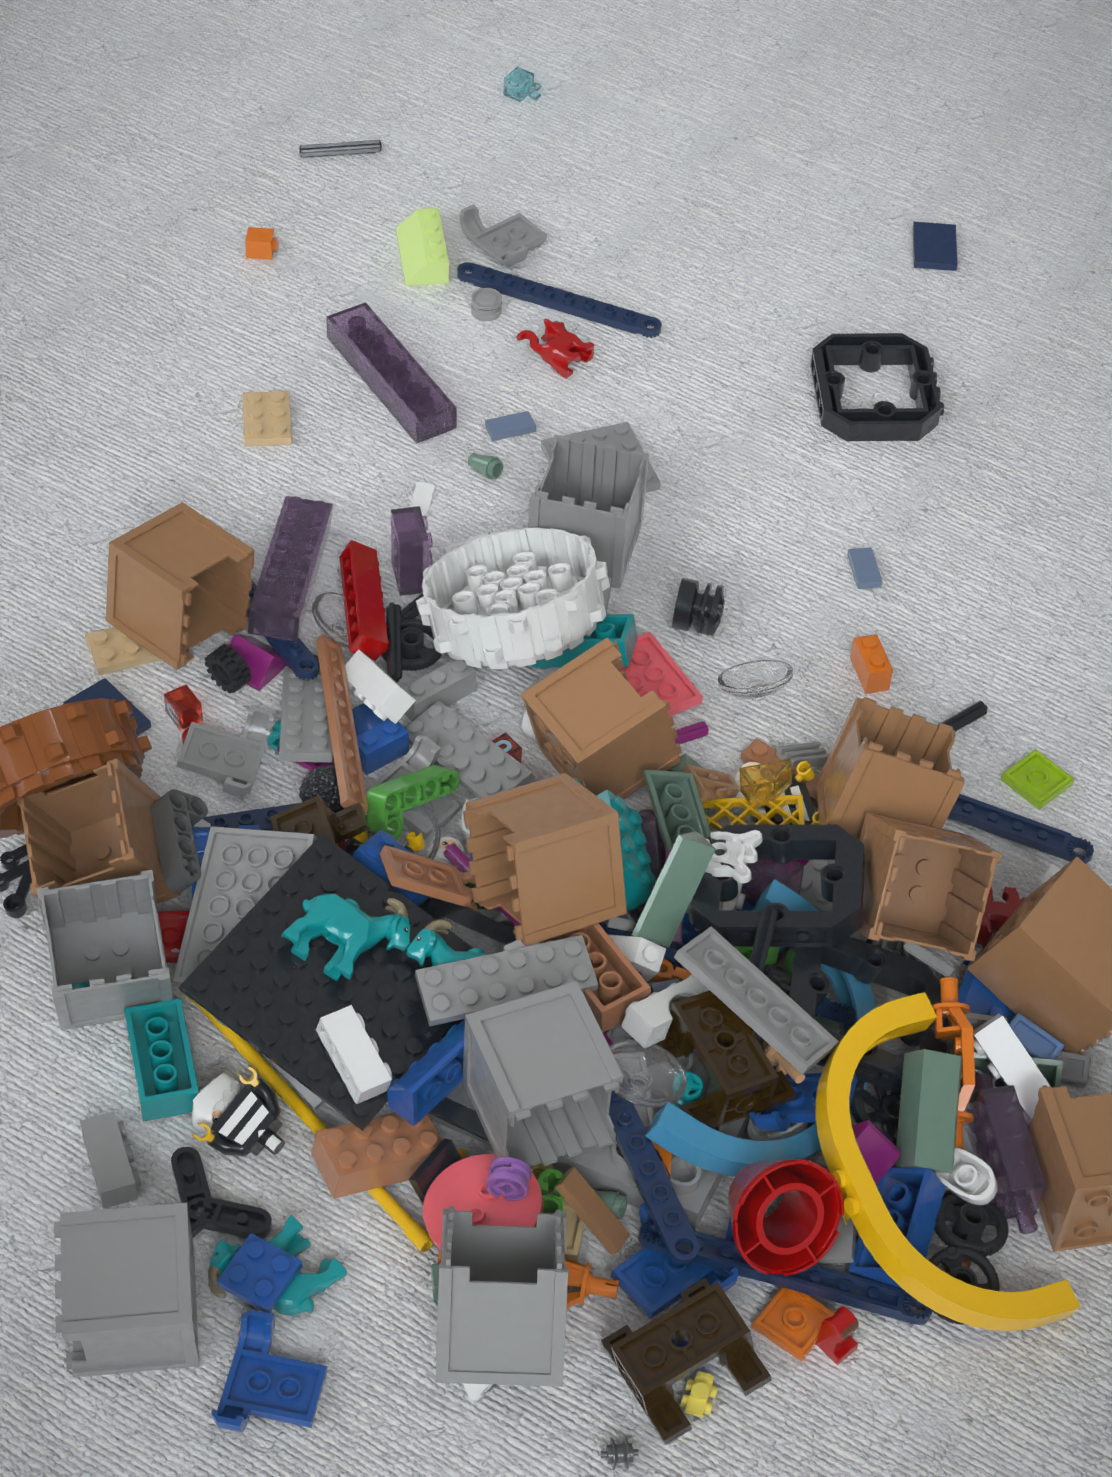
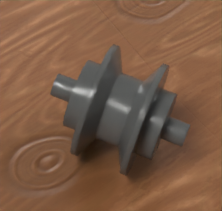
M624 1437L622 1444H616L614 1439L610 1438V1444L606 1445V1451H600V1456L607 1459V1464H611L612 1470H615L618 1463H623L626 1469H629V1463H633V1456H639V1450L633 1449L632 1443H628L627 1437Z

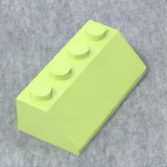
M439 208L417 209L396 227L405 286L449 283V260Z

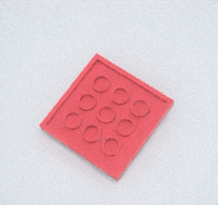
M647 632L638 636L629 667H623L619 670V672L623 670L626 672L627 681L637 693L643 697L653 690L662 701L667 699L670 705V710L667 711L668 716L676 715L702 704L703 696L652 633Z

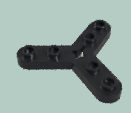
M181 1147L173 1153L171 1157L172 1171L180 1201L188 1205L192 1238L203 1229L248 1238L251 1233L261 1239L269 1235L272 1230V1218L267 1210L211 1197L202 1160L196 1149ZM199 1207H204V1212H201L200 1216H195L194 1211H197Z

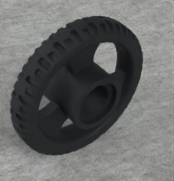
M420 619L401 620L402 670L417 671L434 665L442 656L435 648L424 646L423 633L429 635L433 640L434 637L431 626L423 625ZM386 651L385 653H382L381 656L387 662Z
M954 1193L943 1197L934 1227L938 1237L948 1247H969V1249H974L973 1251L977 1250L985 1257L997 1253L1004 1246L1009 1232L1005 1215L991 1201L985 1205H975L963 1200ZM954 1206H962L960 1211L954 1208ZM945 1221L954 1223L952 1231L947 1227ZM986 1225L995 1226L997 1230L996 1238L984 1243L981 1237Z
M952 1246L938 1251L929 1259L936 1267L940 1263L944 1264L949 1269L950 1276L967 1284L993 1291L1000 1290L999 1278L994 1266L977 1250L973 1251L974 1249L964 1248V1246ZM963 1259L970 1260L978 1265L984 1272L988 1282L978 1284L976 1274L970 1268L962 1266ZM933 1310L934 1314H937L938 1317L947 1322L964 1325V1323L954 1321Z

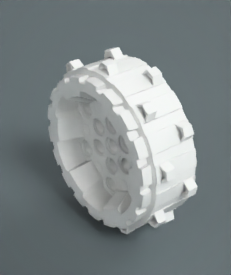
M522 528L496 532L476 538L443 555L440 560L423 571L422 588L424 596L416 600V604L423 625L431 626L434 646L437 652L441 654L447 652L451 658L464 660L466 665L482 668L484 665L489 666L490 669H508V666L517 665L518 667L536 664L538 660L545 659L547 661L562 655L563 651L567 648L572 650L584 641L583 637L585 635L590 636L597 627L596 623L603 621L607 616L603 591L609 588L610 584L607 576L606 562L596 560L595 551L591 546L589 537L585 535L578 536L574 533L571 534L564 530L553 528Z

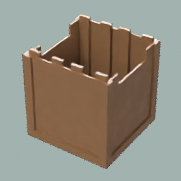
M182 502L109 542L106 621L175 670L183 666L185 667L187 662L194 658L187 650L221 630L232 636L238 631L241 632L248 629L249 619L247 618V612L251 602L249 591L252 590V579L250 578L251 570L254 568L255 550Z
M605 638L521 693V697L539 749L559 774L566 773L573 779L579 780L582 786L596 796L608 789L615 796H620L624 800L646 785L643 775L644 770L668 771L681 762L679 754L682 751L680 745L675 743V739L678 736L675 728H671L675 724L671 715L668 716L667 713L670 710L668 700L662 701L653 690L641 697L627 681L626 672L624 670L619 672L624 667V664L620 658L622 655L619 652L618 643L616 641L612 643L608 638Z
M856 697L816 782L820 825H838L859 840L866 812L942 829L965 784L964 777H961L960 769H952L949 754L955 742V730H953L952 726L940 723L938 726L926 722V717L914 713L912 717L903 714L904 710L893 706L888 709L876 705V700L867 697L863 699Z
M117 758L93 770L97 776L48 794L42 791L17 801V805L21 807L31 871V894L37 899L38 888L48 887L49 889L104 881L140 875L141 871L147 870L153 871L157 904L181 896V893L175 894L171 892L163 879L151 815V805L161 797Z
M563 773L465 803L466 811H463L464 823L469 825L470 838L466 839L467 850L469 853H472L473 860L469 861L470 874L475 875L476 888L472 889L473 901L477 902L481 907L484 906L487 910L501 906L520 923V925L514 926L515 930L513 932L516 940H521L525 946L627 914L618 812L568 774Z
M866 812L859 839L864 844L865 873L862 927L857 931L868 939L879 941L880 938L890 941H904L945 950L950 954L958 955L964 960L974 962L977 952L975 945L996 864L1000 863L1002 853L967 834Z
M1043 1085L1042 1088H1039V1100L1036 1104L1024 1145L1021 1146L1019 1153L1053 1252L1112 1244V1093L1070 1098L1066 1086L1051 1088V1086Z

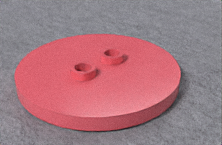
M495 1154L474 1155L453 1163L435 1178L424 1199L423 1218L432 1242L442 1251L443 1209H449V1206H454V1209L459 1211H472V1225L537 1227V1213H543V1197L540 1185L534 1174L532 1173L531 1179L527 1181L529 1189L526 1197L521 1200L508 1201L505 1200L506 1196L499 1194L497 1198L487 1190L486 1182L490 1175L489 1168L491 1162L496 1159Z

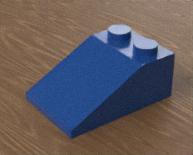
M364 703L352 709L361 767L366 775L409 752V732L399 721L396 724L389 718L383 721Z

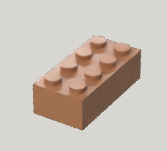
M599 923L541 941L540 943H546L579 935L583 936L598 982L597 990H585L583 994L602 1033L624 1021L626 1016L625 1010L632 1002H639L651 994V987Z
M397 1113L374 1117L363 1131L353 1123L316 1131L311 1155L333 1199L407 1181L439 1145L442 1139L428 1114L419 1123L412 1126Z

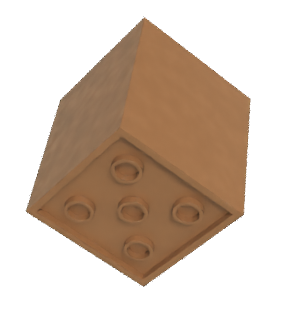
M1077 856L1021 902L977 955L974 962L972 961L967 967L980 982L1016 1015L1020 1013L1064 1044L1065 1047L1062 1050L1064 1052L1082 1055L1089 1046L1093 1048L1103 1036L1107 1038L1112 1034V888Z

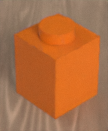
M248 227L245 239L246 258L272 260L274 251H278V238L274 236V229Z

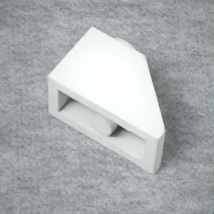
M609 935L634 968L641 972L646 982L659 973L666 948L642 937Z

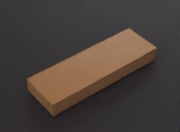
M575 1167L567 1170L555 1188L611 1255L619 1252L630 1236V1233Z

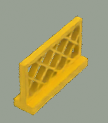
M803 795L722 798L701 801L703 808H715L719 811L712 818L706 815L709 828L712 826L717 831L723 828L717 821L724 815L732 821L729 825H748L743 820L750 814L759 820L754 825H776L769 820L776 813L785 818L779 825H789L790 823L793 825H805ZM788 804H798V809L791 815L782 809ZM767 805L771 808L764 816L756 811L759 806ZM733 807H741L745 810L738 817L730 812Z

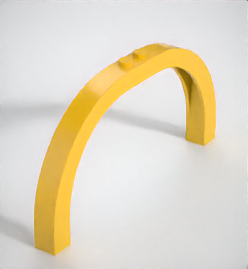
M925 992L896 999L871 1010L849 1029L829 1055L821 1073L816 1095V1125L822 1154L830 1173L841 1188L845 1211L851 1217L863 1243L888 1276L920 1303L954 1321L988 1330L1017 1331L1041 1327L1068 1318L1081 1306L1067 1279L1040 1288L1019 1292H1001L979 1288L950 1276L928 1261L911 1245L893 1221L854 1136L849 1110L851 1083L859 1061L864 1054L885 1041L925 1031L937 1018V1015Z

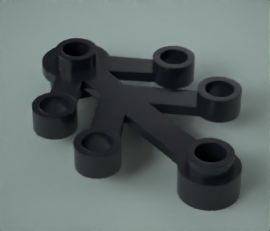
M26 844L13 851L5 852L0 857L3 868L8 870L0 873V881H4L0 884V892L8 889L9 882L22 876L16 893L7 896L3 901L6 914L12 918H21L27 911L25 900L30 890V884H32L29 860L18 865V859L28 855Z

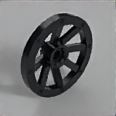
M857 1079L850 1106L856 1123L869 1120L896 1146L897 1138L895 1137L894 1127L898 1129L900 1094L891 1091L890 1095H887L884 1088L873 1085L878 1098L876 1099L863 1088L865 1082ZM863 1101L876 1110V1112L867 1113ZM874 1122H879L880 1124H882L884 1126V1131H882L878 1126H876Z

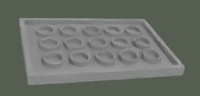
M210 827L200 868L201 877L197 880L173 977V983L176 986H180L317 840L315 834Z

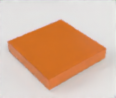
M781 1287L754 1320L752 1328L802 1362L816 1345L822 1322L832 1317L835 1312L808 1294Z

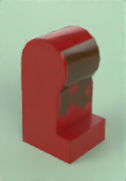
M841 1306L832 1317L825 1319L821 1324L816 1345L837 1366L857 1350L858 1343L852 1338L854 1331L859 1327L855 1315L848 1308Z

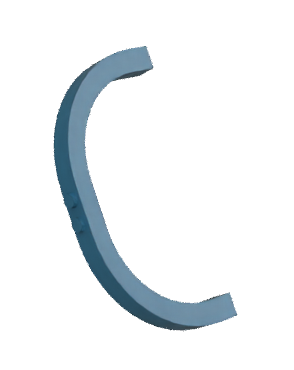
M776 879L762 892L753 910L762 911L770 903H781L789 911H819L810 902ZM821 964V969L831 981L838 1002L842 1003V1006L844 1004L846 1007L850 1006L855 1011L852 1024H844L845 1035L860 1018L876 1008L870 984L861 983L851 974ZM865 1082L863 1088L866 1089L869 1083ZM667 1102L655 1114L645 1135L648 1139L688 1163L705 1170L729 1176H736L743 1168L755 1162L789 1159L810 1160L821 1151L816 1122H813L805 1131L792 1137L772 1141H752L733 1137L712 1129L670 1102Z

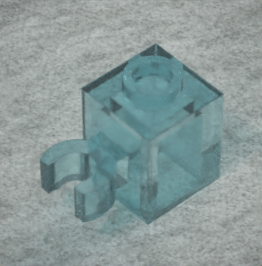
M517 66L504 78L503 95L519 102L527 96L537 100L541 97V94L536 91L542 85L534 82V73Z

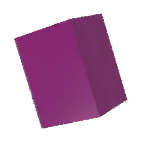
M234 635L230 646L232 649L235 648L237 654L243 656L242 660L248 663L246 667L251 670L249 673L251 678L247 685L260 691L284 667H287L272 647L253 636Z
M868 1120L852 1125V1129L863 1159L875 1184H877L899 1159L901 1151Z

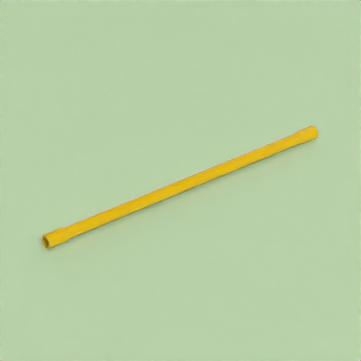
M184 994L190 1002H193L246 1061L254 1067L258 1074L315 1135L316 1131L328 1129L323 1121L252 1045L230 1028L223 1026L212 1014ZM384 1187L367 1190L421 1253L428 1251L434 1243L425 1229L410 1217Z

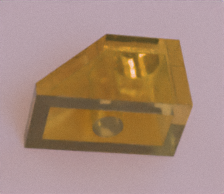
M790 759L739 768L740 791L750 805L775 801L792 784Z

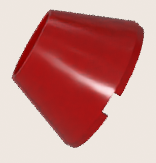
M803 1159L755 1162L743 1168L735 1176L729 1189L728 1202L734 1242L742 1258L751 1267L763 1274L768 1275L770 1273L790 1276L807 1270L828 1253L839 1235L837 1228L841 1215L844 1216L843 1194L834 1176L815 1162ZM784 1193L777 1209L764 1218L770 1203L777 1196Z

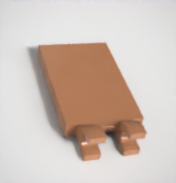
M383 846L380 856L392 886L465 906L475 912L477 911L476 903L472 901L473 888L465 885L467 883L476 884L475 875H471L470 872H460L454 865L390 846Z

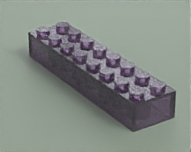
M366 302L326 316L327 338L416 444L457 428V407Z
M285 496L249 609L248 634L298 642L331 528L332 503H326L321 500L302 499L297 496Z

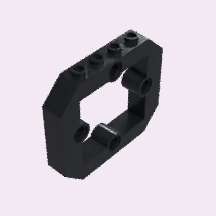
M903 333L831 334L813 348L810 363L821 426L845 441L921 440L938 426L939 418L944 414V403L940 402V387L936 386L937 373L933 372L934 359L930 357L928 348ZM834 365H859L863 371L871 373L878 371L881 365H907L911 381L909 396L915 400L916 408H896L891 402L879 401L874 405L873 409H842L840 400L843 395L845 377L842 373L834 370Z
M726 825L719 830V832L733 834L747 833L752 830L760 831L763 841L759 846L755 847L758 860H773L776 863H788L792 860H835V863L824 866L820 873L822 897L826 901L833 902L832 911H789L781 903H770L765 906L777 910L778 913L770 947H834L862 927L865 873L864 844L840 826ZM711 836L706 838L711 844L717 842L726 843V840H715ZM715 850V854L717 856L724 855L725 850ZM724 862L720 863L721 865H728L731 868L735 869L733 865ZM705 872L692 898L693 926L700 932H704L709 927H712L733 947H753L762 911L723 910L724 902H729L737 897L738 883L733 877H715L711 873Z
M850 936L834 947H791L785 957L784 973L790 979L788 984L790 991L786 992V994L813 1019L815 1009L821 1004L832 988L829 977L820 971L821 964L851 974L864 984L876 983L909 996L925 992L931 1005L941 1003L940 981L928 965ZM942 1016L943 1027H948L949 1022L947 1017ZM935 1020L925 1031L900 1037L905 1044L909 1045V1052L922 1049L942 1053L947 1051V1040L938 1039L935 1036ZM827 1030L838 1041H840L844 1037L843 1035ZM877 1045L864 1054L855 1070L858 1080L901 1095L904 1057L879 1049ZM832 1051L820 1060L817 1065L824 1067Z

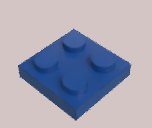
M251 1233L217 1280V1286L258 1310L271 1313L303 1267V1264L296 1257Z

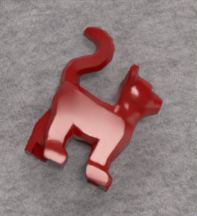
M546 318L544 319L545 334L541 337L543 341H546L545 344H539L538 337L530 330H523L516 337L518 341L530 340L531 349L539 354L546 363L565 379L573 374V370L568 368L572 361L578 363L581 360L587 363L594 355L593 343L582 342L576 334L566 330L563 322H552Z
M990 887L976 942L982 945V949L991 940L992 930L998 931L1025 899L1022 897L1020 900L1016 888H1004L1002 893V899L1006 901L1004 903L993 900V890Z

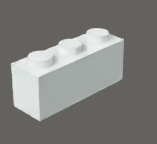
M352 1005L321 1017L316 1031L354 1102L358 1104L386 1092L392 1081V1072L389 1065L381 1060L378 1054L377 1043L373 1038H369L365 1031V1023L359 1013L356 1014Z

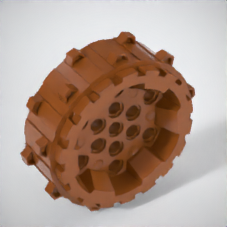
M99 698L71 702L30 714L0 727V838H6L14 834H25L21 807L17 805V801L26 796L42 791L48 794L97 776L93 770L106 765L108 761L116 758L137 777L140 778L142 776V764L145 759L144 753L151 750L152 746L147 735L137 737L135 731L138 725L134 716L129 717L133 713L129 701Z

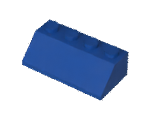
M465 1019L459 1024L453 1025L439 1043L435 1042L422 1059L414 1061L408 1071L400 1079H395L388 1087V1107L412 1126L419 1123L462 1082Z
M890 1168L876 1186L899 1230L911 1245L926 1258L936 1224L935 1219L946 1187L932 1169ZM859 1235L855 1246L854 1262L850 1263L848 1272L854 1276L901 1288L877 1263Z

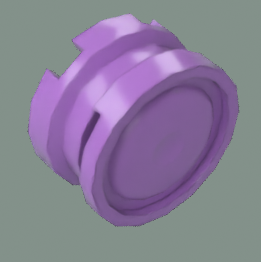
M500 1157L491 1162L489 1168L490 1175L486 1182L488 1192L497 1198L499 1194L506 1196L505 1200L508 1201L525 1198L529 1189L527 1181L531 1179L532 1174L529 1165L513 1157Z

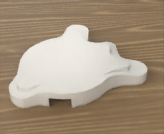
M757 830L742 834L719 831L711 832L712 839L726 840V843L717 842L712 844L716 850H725V854L717 856L714 852L705 872L711 873L715 877H733L739 883L749 882L751 880V871L745 864L755 863L758 860L755 847L762 843V833ZM724 862L733 865L735 869L731 868L728 865H721V863Z

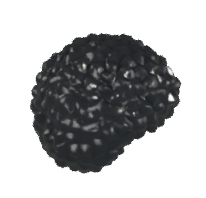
M335 765L314 768L302 780L303 783L299 788V797L302 802L320 795L334 813L344 809L340 803Z

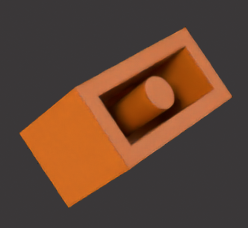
M878 635L853 638L850 659L865 694L888 691L893 669Z

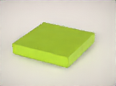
M1035 749L1005 771L1001 776V781L1040 810L1072 786L1074 778Z

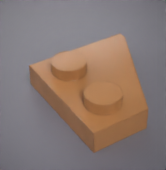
M688 764L683 771L685 773H693L700 799L703 802L736 797L740 789L731 774Z

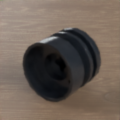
M682 578L676 599L672 628L689 631L692 622L695 621L697 622V633L702 634L704 625L708 624L707 635L714 637L715 631L721 623L724 610V586L717 585L715 595H711L712 584L708 583L704 593H700L699 581Z

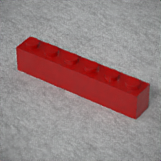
M350 540L339 557L349 652L355 654L359 649L371 660L377 661L379 656L385 653L389 646L377 550Z

